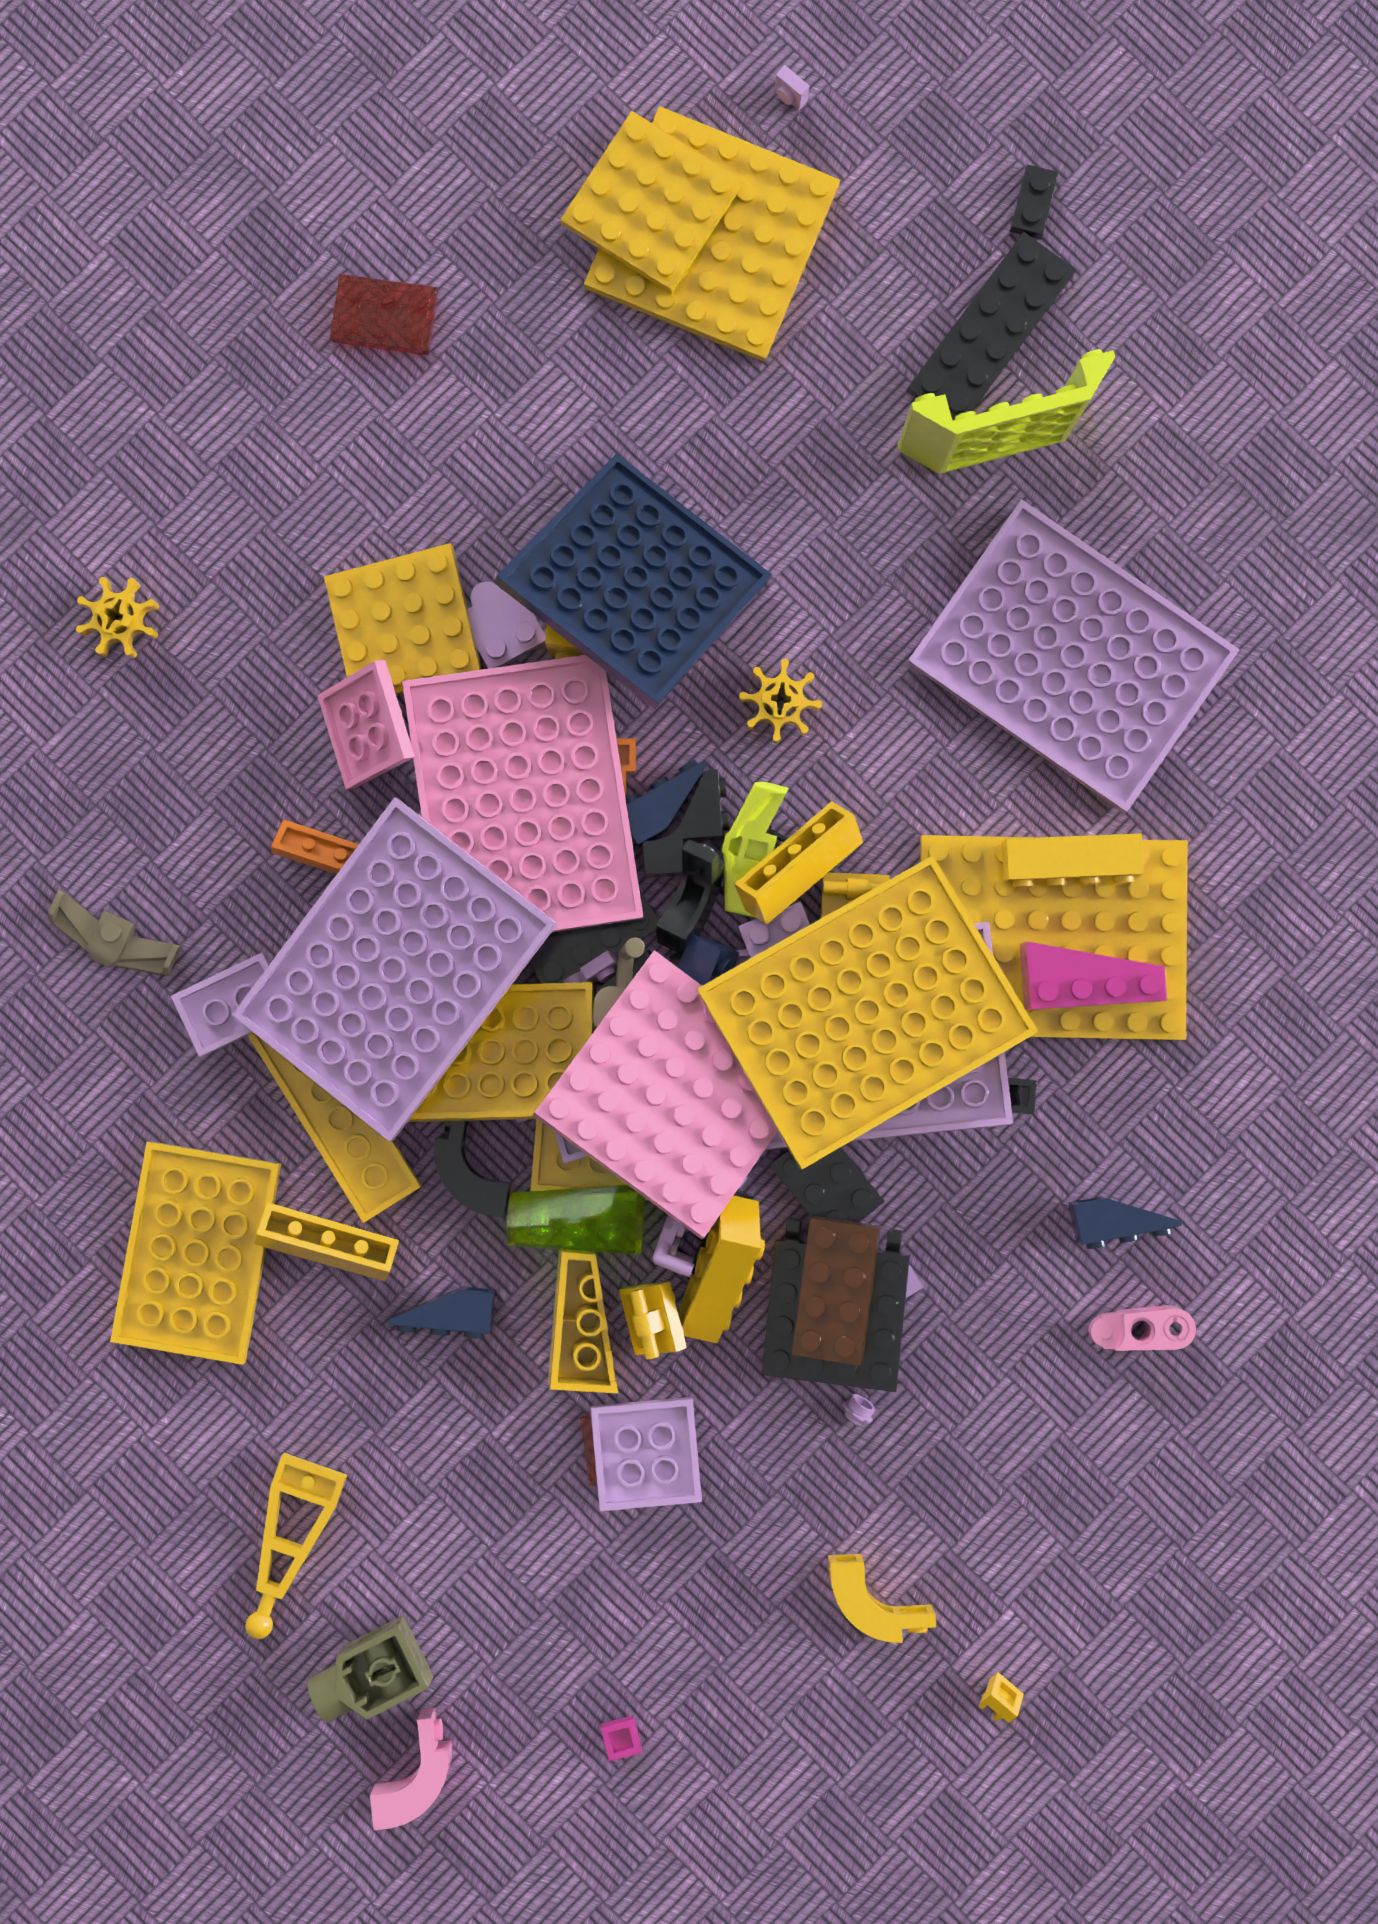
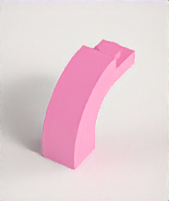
M435 1708L421 1709L417 1719L421 1753L419 1768L405 1779L376 1783L370 1794L373 1830L394 1828L413 1821L423 1814L438 1797L451 1763L452 1740L438 1742V1740L443 1739V1726L441 1718L436 1719Z

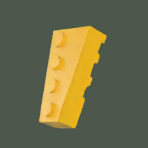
M734 1195L708 1231L706 1247H700L695 1275L691 1274L678 1315L683 1327L684 1336L718 1343L722 1332L728 1331L730 1327L733 1308L740 1306L744 1285L751 1282L755 1261L761 1260L763 1256L765 1241L760 1236L759 1201Z
M559 1248L548 1373L549 1387L551 1390L618 1393L596 1254L593 1250Z

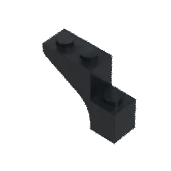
M718 769L708 770L704 773L681 824L673 833L658 840L643 841L646 878L682 875L683 842H687L688 839L692 841L723 839V831L729 830L728 811H721L720 798L726 797L725 777L719 778Z

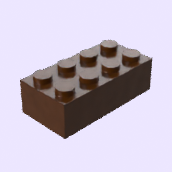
M820 1216L810 1218L792 1355L857 1366L861 1365L864 1357L880 1225Z

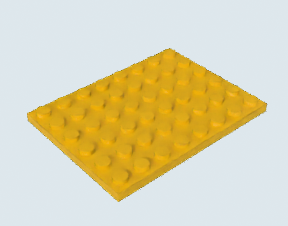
M920 836V862L933 855L972 922H989L993 957L1023 1007L1020 943L1026 941L1165 966L1167 1001L1026 1010L1038 1030L1036 1034L1030 1037L1186 1040L1188 840H1142L1144 874L1134 877V883L1114 884L1113 878H1100L1101 884L1080 885V879L1067 880V885L1050 887L1046 885V881H1033V887L1013 888V882H1003L1002 842L1006 839L1038 837Z
M933 855L696 990L800 1170L1038 1032Z

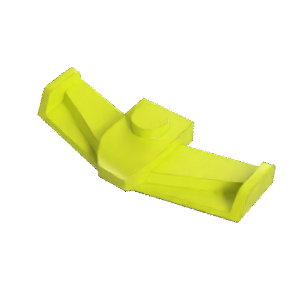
M755 782L730 831L725 834L721 851L725 861V911L756 918L745 911L735 883L774 851L777 836L767 834L766 831L789 788L768 782Z

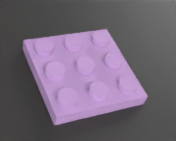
M693 1397L591 1406L600 1511L702 1502Z

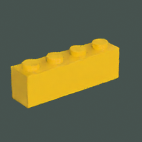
M831 801L735 883V887L745 911L768 925L863 843V839L854 814Z
M1142 833L1006 839L1002 842L1003 882H1013V888L1033 887V881H1046V885L1050 887L1067 885V880L1080 879V885L1101 884L1100 878H1113L1114 884L1134 883V877L1144 874Z
M267 1202L254 1244L385 1282L390 1273L399 1240Z

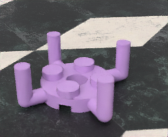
M668 1215L654 1250L653 1262L658 1266L690 1277L694 1267V1257L677 1251L681 1239L675 1237L676 1235L682 1238L686 1228Z

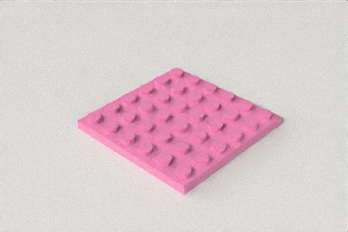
M654 950L533 1115L689 1231L703 1239L778 1130L696 990L702 985Z

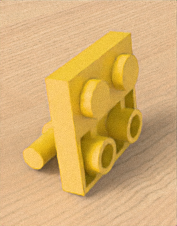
M828 872L822 877L820 919L890 880V875Z
M670 1281L628 1286L619 1289L635 1355L645 1354L646 1359H653L659 1357V1353L677 1352L687 1348Z

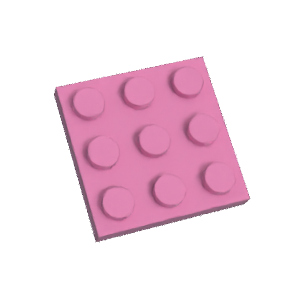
M385 660L370 663L317 695L346 789L357 788L415 757Z

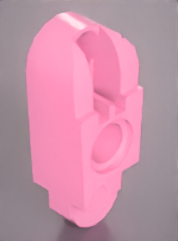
M1163 1305L1101 1313L1091 1321L1088 1332L1092 1341L1103 1349H1114L1116 1351L1178 1350L1185 1348L1193 1341L1196 1325L1189 1313L1176 1306ZM1137 1321H1143L1145 1324L1144 1333L1140 1337H1133L1131 1333L1133 1324ZM1174 1322L1181 1325V1332L1171 1334L1169 1331L1170 1325Z

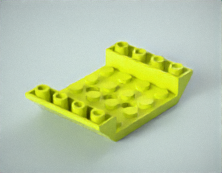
M1098 349L1082 355V359L1077 363L1066 385L1056 390V394L1045 397L1041 393L1033 394L1024 398L1022 403L1009 406L1008 402H1003L990 407L988 412L976 415L975 411L962 413L956 416L954 421L952 420L945 394L936 397L933 393L919 396L914 400L915 402L911 403L897 444L898 449L901 453L936 473L942 474L1064 442L1115 358L1114 350L1102 353V350Z

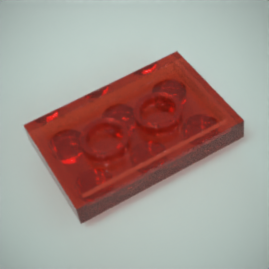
M339 274L330 339L333 343L429 356L438 289L432 286Z

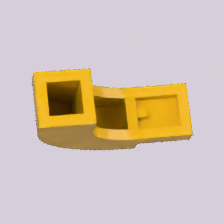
M862 1554L828 1555L829 1577L837 1604L846 1618L860 1631L881 1641L903 1643L902 1629H907L910 1633H924L928 1631V1628L936 1627V1615L932 1605L889 1606L877 1601L866 1588Z

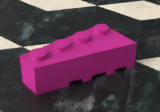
M1027 941L1020 943L1025 1010L1167 1001L1165 966Z

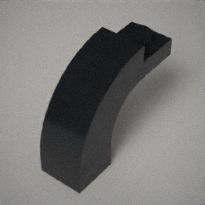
M688 839L682 848V875L679 886L669 907L656 925L657 943L677 953H684L691 934L700 935L720 890L725 861L719 859V853L715 852L710 846L703 843L698 844Z
M445 1121L444 1131L449 1132V1138L438 1136L435 1137L434 1141L435 1164L443 1184L454 1198L471 1210L489 1216L504 1218L507 1215L512 1182L490 1179L476 1172L468 1162L465 1153V1139L469 1121Z

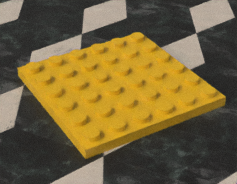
M659 106L652 124L742 179L743 186L672 294L598 249L585 279L584 289L765 362L839 188L840 179Z

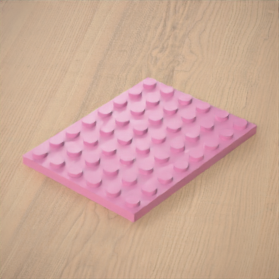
M580 655L402 681L411 745L415 756L413 759L421 815L426 821L556 921L558 924L552 932L643 919L606 670L588 656Z

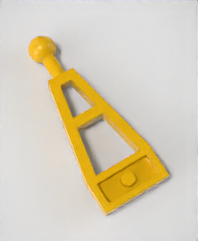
M287 1453L281 1455L270 1487L256 1591L263 1593L257 1612L252 1613L247 1618L245 1624L246 1632L251 1638L263 1639L271 1633L273 1621L270 1613L275 1599L282 1600L333 1514L347 1474ZM282 1492L324 1506L303 1545L276 1536ZM274 1550L295 1557L281 1583L269 1580Z

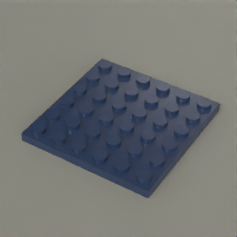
M616 453L496 576L494 583L656 709L768 583L772 574Z

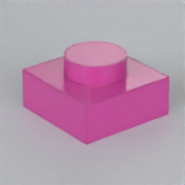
M634 1715L601 1724V1732L609 1761L642 1753V1745Z

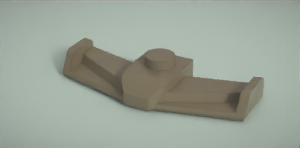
M62 890L57 892L48 911V919L53 925L87 951L92 960L107 967L117 966L169 976L183 947L176 944L133 937L137 927L136 924L108 911H103L98 920Z

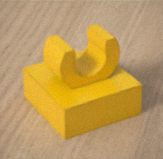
M997 1672L989 1679L979 1708L984 1709L988 1705L994 1711L993 1720L999 1721L1003 1718L1006 1722L1010 1723L1018 1716L1024 1694Z

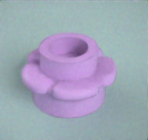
M853 1394L850 1400L843 1403L846 1410L845 1416L854 1424L862 1425L863 1422L869 1424L873 1421L871 1416L875 1412V1407L866 1398Z

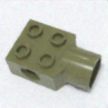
M402 1615L344 1645L336 1657V1664L309 1677L307 1686L313 1706L325 1723H329L352 1710L368 1720L429 1689L434 1676L405 1616Z

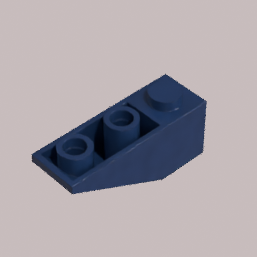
M692 760L678 769L680 774L668 780L667 776L652 783L649 786L651 788L650 792L641 797L638 793H635L626 798L630 832L638 848L643 846V841H652L668 831L707 769L705 760L700 763Z
M691 934L679 962V969L703 986L735 968L740 952L710 936Z
M1102 1196L1068 1202L1075 1240L1081 1245L1086 1244L1087 1249L1107 1246L1106 1240L1119 1238L1120 1243L1136 1241L1140 1239L1139 1234L1152 1232V1236H1164L1172 1234V1228L1182 1226L1179 1220Z
M463 1286L393 1315L388 1319V1325H396V1330L400 1332H417L418 1327L429 1328L430 1334L450 1335L451 1330L464 1332L463 1336L467 1338L481 1339L484 1338V1334H490L493 1329L496 1289Z

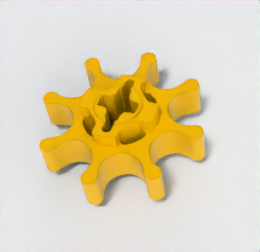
M101 577L99 583L103 587V596L100 600L90 602L83 596H80L77 600L84 608L91 609L93 616L89 623L78 625L76 631L84 637L92 632H99L101 634V642L95 651L102 657L108 656V651L112 644L122 642L125 654L130 658H135L137 653L133 648L132 642L136 635L144 633L153 639L158 637V633L153 628L144 626L143 618L147 612L158 610L160 606L153 599H149L141 604L135 602L134 596L140 588V584L134 578L128 579L127 587L124 591L113 593L111 582L105 577ZM115 615H123L121 621L113 620Z
M787 659L781 660V673L776 678H767L763 675L760 667H755L752 674L760 681L761 689L755 694L745 692L739 694V701L741 703L752 702L757 706L759 712L755 718L748 720L747 728L753 730L758 723L769 722L774 728L772 738L774 744L780 742V729L786 724L796 726L802 736L807 735L809 728L801 722L800 713L805 709L819 711L822 707L821 700H807L802 691L806 685L813 682L814 674L809 672L800 681L791 680L786 672L789 664ZM780 688H783L784 701L787 703L784 704L781 715H778L777 702L771 700H776ZM790 712H794L791 716L786 717Z

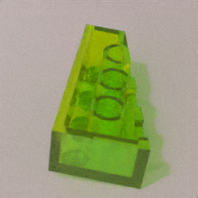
M629 1185L510 1193L506 1224L507 1246L642 1255L645 1197Z

